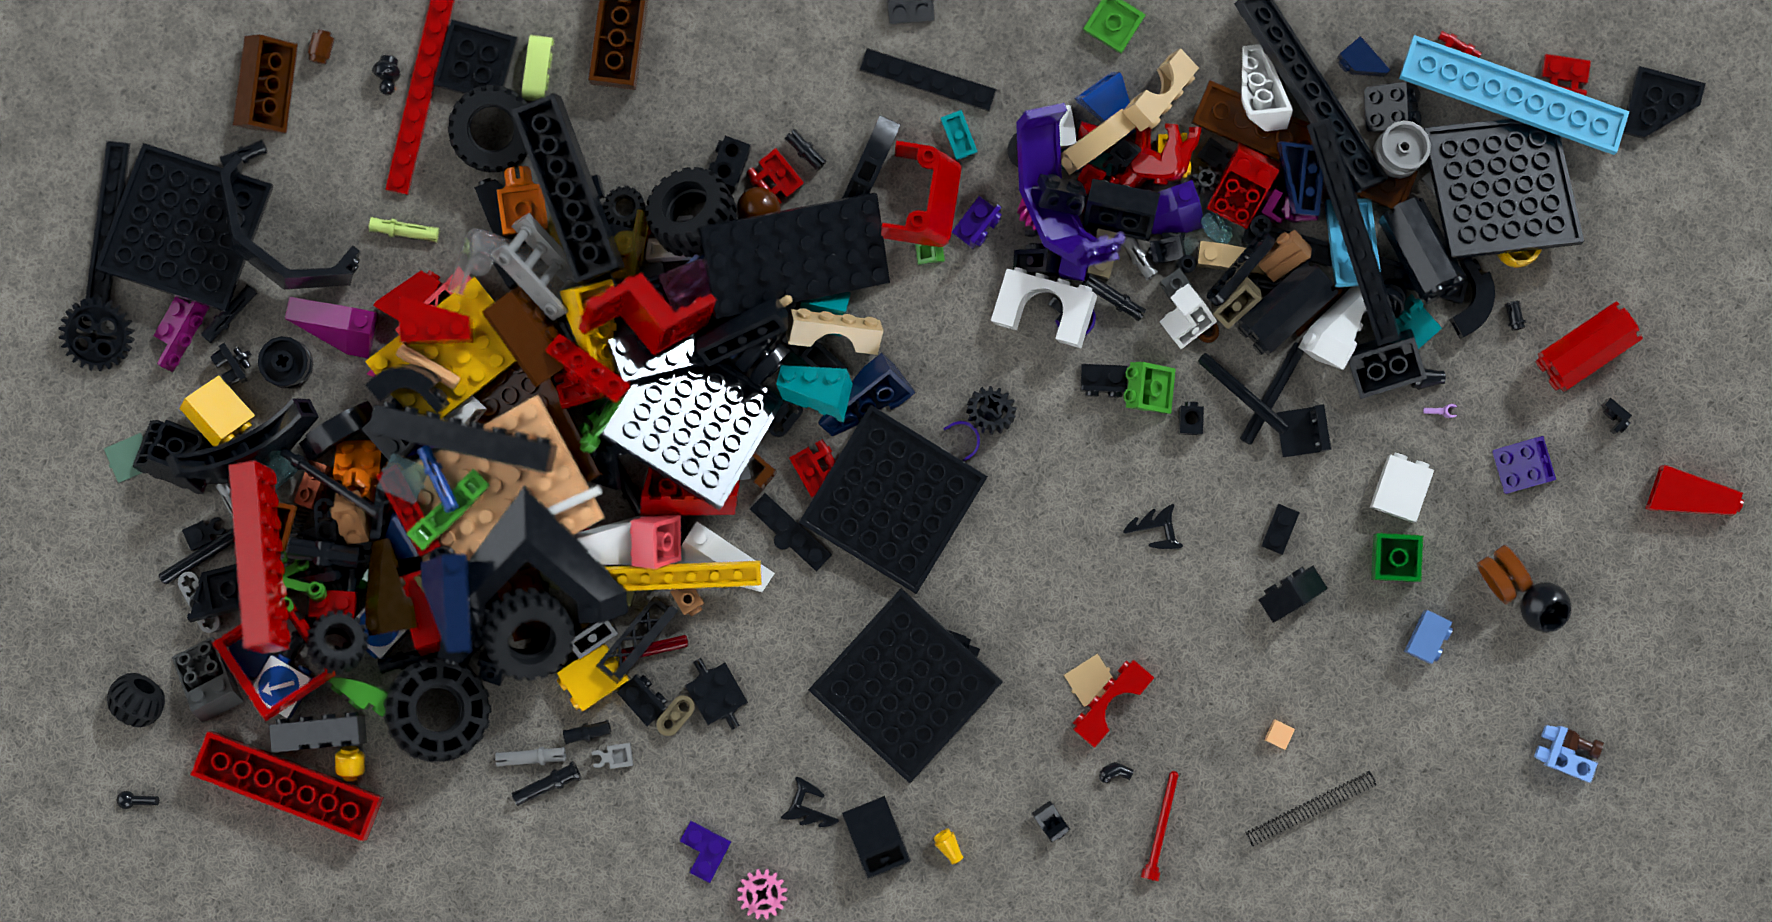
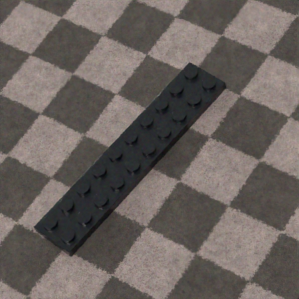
M1237 0L1234 5L1238 9L1239 14L1251 29L1252 34L1260 43L1264 53L1271 60L1275 70L1280 74L1288 90L1292 93L1310 123L1313 124L1331 118L1355 193L1382 184L1389 179L1274 0Z

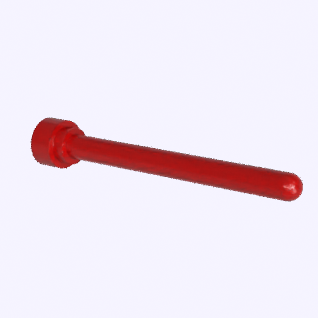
M1172 771L1169 774L1149 863L1146 864L1145 868H1142V878L1159 881L1161 872H1158L1159 867L1157 865L1179 775L1176 771Z

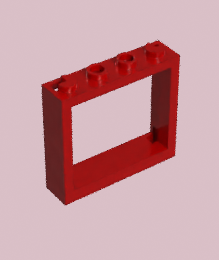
M286 602L285 606L289 607L290 603ZM294 605L293 610L289 612L288 618L303 640L307 642L308 631L311 628L304 618L298 619L295 614L298 609ZM242 623L212 642L265 722L336 676L335 671L332 674H328L327 669H324L323 673L268 709L227 649V647L243 637Z

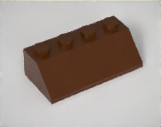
M261 34L244 37L233 126L286 134L298 44Z
M520 286L482 311V314L535 387L564 369L560 362L546 353V348L559 335L558 330L551 324L544 311Z

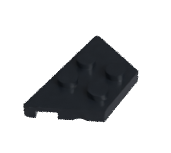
M237 564L201 573L198 582L199 587L193 597L194 604L191 613L187 615V619L191 623L241 610Z

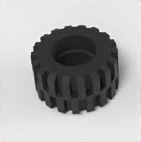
M338 610L337 614L330 611L327 613V616L321 615L318 621L314 622L306 642V648H308L307 655L308 657L312 656V664H319L318 669L321 671L327 669L328 674L336 671L337 675L342 674L343 670L348 673L353 667L356 668L362 660L368 645V633H364L366 630L365 625H360V619L358 617L353 619L352 614L349 612L347 615H344L343 611ZM331 634L341 635L348 641L350 648L344 651L333 650L326 644L324 638Z

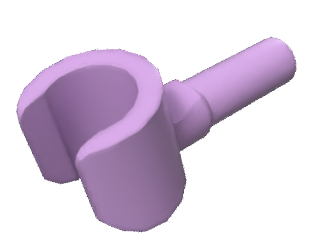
M1449 404L1443 408H1424V414H1439L1446 418H1453L1457 415H1450L1448 408H1455L1457 406Z

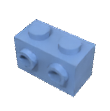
M1423 610L1404 652L1428 664L1438 661L1443 651L1440 647L1443 641H1447L1452 633L1453 628L1450 627L1452 622L1429 610Z

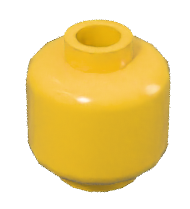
M343 746L335 754V773L343 777L344 781H355L358 776L365 772V754L357 746Z

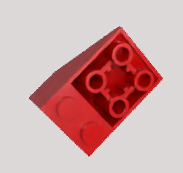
M1239 143L1206 209L1247 229L1280 171V163Z

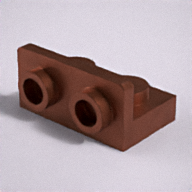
M309 460V464L334 479V468ZM305 472L294 503L314 510V505L320 498L328 497L332 499L335 491ZM323 502L322 506H319V510H323V513L327 514L330 506Z

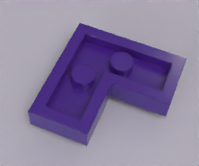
M690 821L680 842L700 852L690 873L711 883L731 841Z

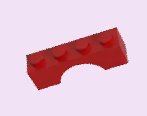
M1126 660L1117 670L1120 672V675L1115 680L1110 678L1103 686L1105 690L1100 698L1096 695L1087 705L1090 707V710L1085 715L1080 713L1073 722L1075 725L1073 730L1093 748L1110 731L1105 719V712L1109 702L1122 693L1141 695L1155 678L1135 660H1131L1130 663Z

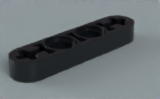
M1267 231L1258 234L1209 290L1207 299L1214 306L1223 304L1275 244V239Z

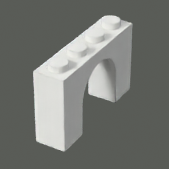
M1015 267L1014 270L1007 269L991 321L995 325L1017 331L1027 301L1039 293H1052L1061 299L1063 305V315L1055 339L1060 343L1082 348L1097 299V295L1092 292V288L1085 285H1079L1078 288L1070 286L1071 283L1063 279H1057V282L1048 280L1049 276L1036 273L1035 276L1029 275L1027 270Z

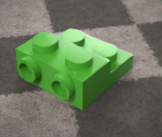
M1130 362V366L1126 370L1128 389L1124 392L1126 408L1171 414L1176 369L1147 362Z

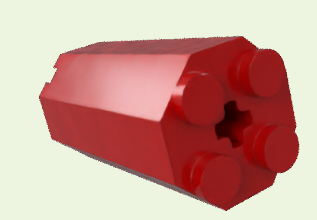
M1616 301L1537 354L1539 359L1535 362L1542 372L1546 371L1550 376L1548 381L1555 391L1561 389L1563 392L1567 391L1643 339L1642 335L1637 336L1636 333L1640 329L1630 313L1625 308L1621 310L1617 308L1620 303Z

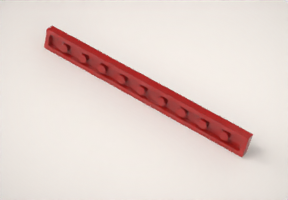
M430 0L385 188L387 191L409 195L434 91L433 82L446 40L455 0Z

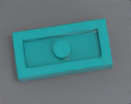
M962 110L940 117L957 161L978 153Z

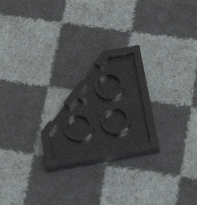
M1642 66L1637 67L1626 110L1629 111L1623 134L1643 139L1699 107L1706 83Z

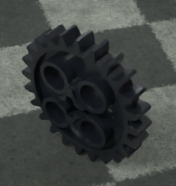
M91 297L88 304L84 298L80 301V305L74 303L72 305L73 310L68 309L65 312L68 317L64 316L61 318V321L66 324L58 328L64 332L58 337L65 340L61 348L68 347L69 351L65 355L73 354L72 362L75 363L80 360L81 368L89 364V370L92 371L95 365H97L98 370L102 371L105 364L108 369H111L113 363L119 365L121 363L120 358L125 359L128 356L126 352L132 350V347L127 344L135 341L133 337L129 336L135 331V329L128 328L132 320L125 321L124 317L128 313L120 314L121 305L113 308V300L104 304V297H101L98 303H96L95 298ZM82 316L90 318L91 326L83 323ZM105 320H109L114 324V330H110L105 326ZM94 330H97V334L101 335L99 338H96V334L92 333ZM79 339L87 340L88 347H82ZM103 342L111 346V352H107L102 348Z

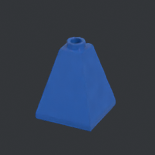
M1111 72L1075 97V100L1102 123L1119 110H1124L1130 103L1123 76L1120 72ZM1133 129L1132 131H1130V132H1129L1128 134H1126V135H1127V136L1131 135L1132 133L1135 132V129Z

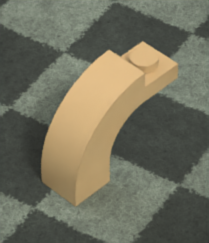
M1123 109L1113 114L1090 133L1061 152V164L1069 175L1089 163L1135 128V125L1122 112Z

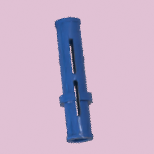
M431 446L420 448L417 450V453L425 467L424 472L430 477L445 512L450 513L457 510L459 505L442 472L443 467L440 462H437Z

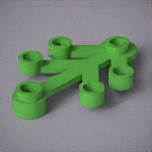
M624 395L617 403L609 400L602 412L597 409L591 415L585 414L592 421L594 427L591 430V427L585 422L578 427L583 436L580 440V450L590 454L599 446L601 439L598 436L605 430L624 399Z
M282 551L281 555H284V558L281 561L283 564H286L289 558H287V553ZM295 559L293 564L285 567L283 584L286 588L307 593L314 602H320L325 599L327 590L322 583L312 582L309 584L287 578L299 571L307 570L310 566L309 561H306L305 565L299 566V562L302 560ZM315 587H319L318 592L312 593ZM286 595L285 603H290L289 607H287L289 613L293 610L294 604Z

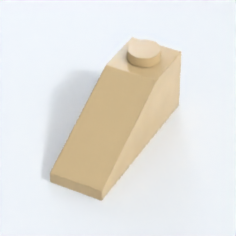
M1200 241L1198 244L1196 267L1227 270L1246 248ZM1258 264L1250 272L1252 274L1259 273L1264 275V271Z

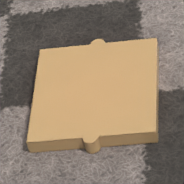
M1098 654L1064 675L1072 687V693L1077 695L1084 707L1096 695L1101 697L1105 692L1103 686L1110 678H1113L1109 672L1110 668H1106Z

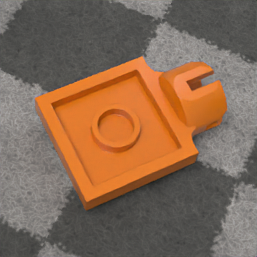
M514 166L505 169V187L497 189L503 236L518 234L512 225L516 220L528 213L545 230H549L545 199L540 185L535 184L532 180L529 166H519L520 178H516Z
M371 440L342 441L336 445L333 469L334 480L342 481V485L350 491L359 490L361 497L366 496L369 492L371 480L376 479V475L381 473L383 453Z

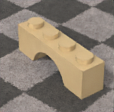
M1180 48L1169 55L1157 69L1161 79L1160 94H1154L1145 90L1134 97L1122 112L1140 132L1148 127L1150 129L1154 128L1161 121L1160 115H1164L1171 109V102L1177 100L1184 93L1182 88L1184 86L1187 87L1195 79L1193 75L1199 67Z
M791 309L786 337L788 344L811 347L818 338L836 333L849 338L853 343L855 352L878 355L883 328L881 321L873 317L859 318L850 314L835 315L827 311L818 313L807 309Z

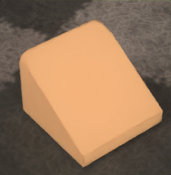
M1274 719L1265 737V741L1286 750L1295 729Z

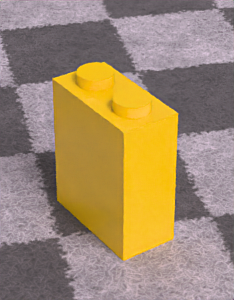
M219 375L187 396L179 408L213 447L235 439V435L238 433H246L252 427L251 422L255 417L253 412Z
M606 643L557 672L560 677L557 679V682L564 691L568 689L572 695L569 699L576 710L579 708L582 711L587 710L630 681L625 674L616 684L596 667L610 650ZM608 658L603 664L613 673L619 668L616 658Z

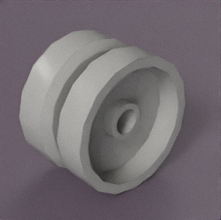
M1400 121L1393 123L1379 136L1373 146V155L1387 176L1401 179L1409 177L1426 162L1430 154L1431 143L1428 134L1421 126L1410 121Z

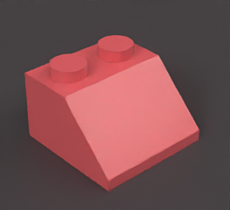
M681 515L646 516L631 520L632 566L656 569L681 561Z

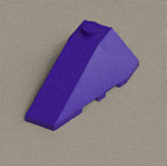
M1193 180L1157 192L1160 193L1151 234L1188 233L1205 227L1201 203Z

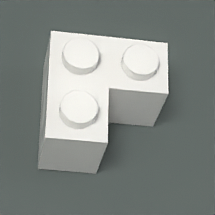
M1189 283L1178 289L1170 297L1177 308L1167 313L1159 321L1180 349L1184 348L1217 322Z

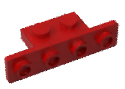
M561 334L546 348V353L564 366L567 379L574 384L577 382L581 384L583 390L592 397L596 395L602 400L606 396L617 403L630 388L628 382Z

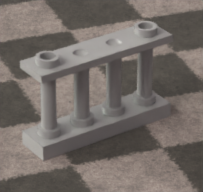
M528 213L516 220L512 225L518 234L510 245L504 244L492 251L490 255L553 321L568 312V309L562 304L560 291L582 284L575 282L562 247ZM524 240L533 249V252L525 262L515 254ZM539 258L549 266L540 279L531 271V268ZM555 274L564 282L556 296L546 287Z

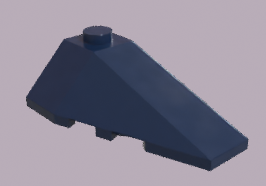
M880 353L865 365L852 380L853 385L844 423L826 414L822 416L818 424L833 437L857 426L858 419L864 416L870 405L879 410L889 405L892 410L900 406L916 392L895 364L883 353Z
M466 554L441 555L422 562V587L447 653L471 652L469 563Z

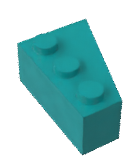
M781 365L776 386L783 400L806 409L808 407L812 408L822 415L828 414L844 423L853 385L847 369Z

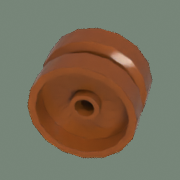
M1502 545L1494 551V559L1487 556L1477 562V568L1495 596L1504 604H1508L1516 598V590L1524 593L1533 587V581L1526 568L1515 553L1506 545Z

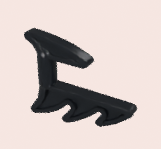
M1174 504L1164 508L1154 520L1152 518L1156 512L1155 509L1148 512L1139 525H1136L1139 518L1135 517L1123 530V533L1126 534L1164 526L1166 540L1153 542L1148 546L1157 549H1178L1183 547V544L1176 540L1173 529L1172 512Z
M796 777L798 789L789 810L781 816V819L793 820L807 815V818L800 821L799 824L808 825L823 819L824 821L818 825L820 828L838 823L839 820L837 818L801 805L806 792L824 798L825 795L808 781Z

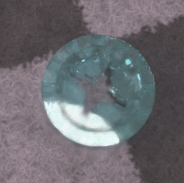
M1212 212L1211 214L1206 213L1201 218L1203 229L1212 240L1223 244L1229 243L1233 237L1232 229L1221 216H1217Z

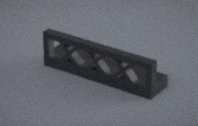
M654 596L596 667L617 684L678 610L672 605L668 608ZM653 604L664 612L659 619H650L649 609ZM646 614V620H641L642 617ZM647 623L648 633L645 636H635V626ZM631 632L632 637H627V635ZM632 640L633 651L621 654L620 644L622 641ZM636 640H641L639 644L636 645ZM622 657H627L622 663ZM608 658H618L619 668L614 673L603 665Z

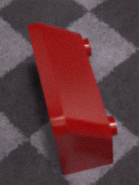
M896 140L895 157L917 160L921 167L933 170L927 211L916 210L911 212L907 216L905 226L882 223L881 236H884V239L944 247L951 238L962 170L961 165L957 160L933 146Z

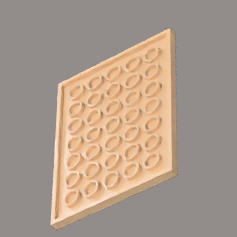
M539 395L488 422L484 428L492 430L493 426L507 429L506 433L515 435V431L529 434L528 438L537 440V436L551 439V443L557 445L552 472H539L445 449L434 453L437 462H440L443 467L442 472L451 491L457 487V484L472 469L490 485L478 500L437 538L441 546L447 545L453 548L456 554H466L468 562L524 485L547 508L589 490L586 481ZM421 460L402 471V474L426 517L441 500L430 477L425 474V467ZM592 498L556 514L554 518L574 535L605 518L595 498ZM431 552L421 557L423 562L429 560Z

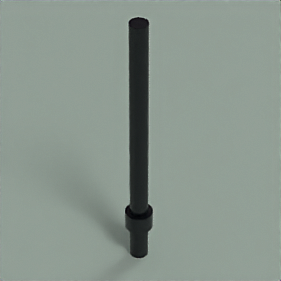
M287 448L281 450L280 455L290 461L291 465L297 470L305 471L374 518H378L381 515V510L309 464L307 459L300 454H294Z

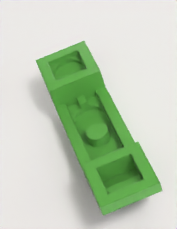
M472 469L452 491L459 505L457 510L446 513L443 504L440 502L406 534L422 550L426 549L451 527L490 485Z

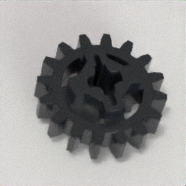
M989 386L988 391L981 387L979 393L974 391L972 397L968 400L966 413L970 414L968 421H975L973 427L977 428L980 426L982 428L981 433H984L987 429L990 435H993L995 430L1001 434L1004 428L1007 430L1010 428L1011 423L1015 419L1017 408L1012 407L1014 399L1008 400L1009 393L1001 394V388L993 391V387ZM981 402L979 409H977V404ZM1003 412H1005L1006 415H1005V417L1002 419V418H1001V417H1002V414H1003Z

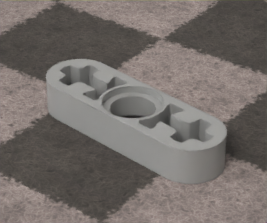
M184 572L178 578V586L192 610L195 593L189 597L188 593H191L192 590L189 586H184L183 583L186 582L185 577L187 576L194 578L195 581L192 585L197 590L200 578L196 573ZM219 616L210 618H215L216 620L213 623L214 628L212 629L209 626L205 627L204 624L207 622V619L199 620L197 623L202 631L214 633L219 630L221 619Z

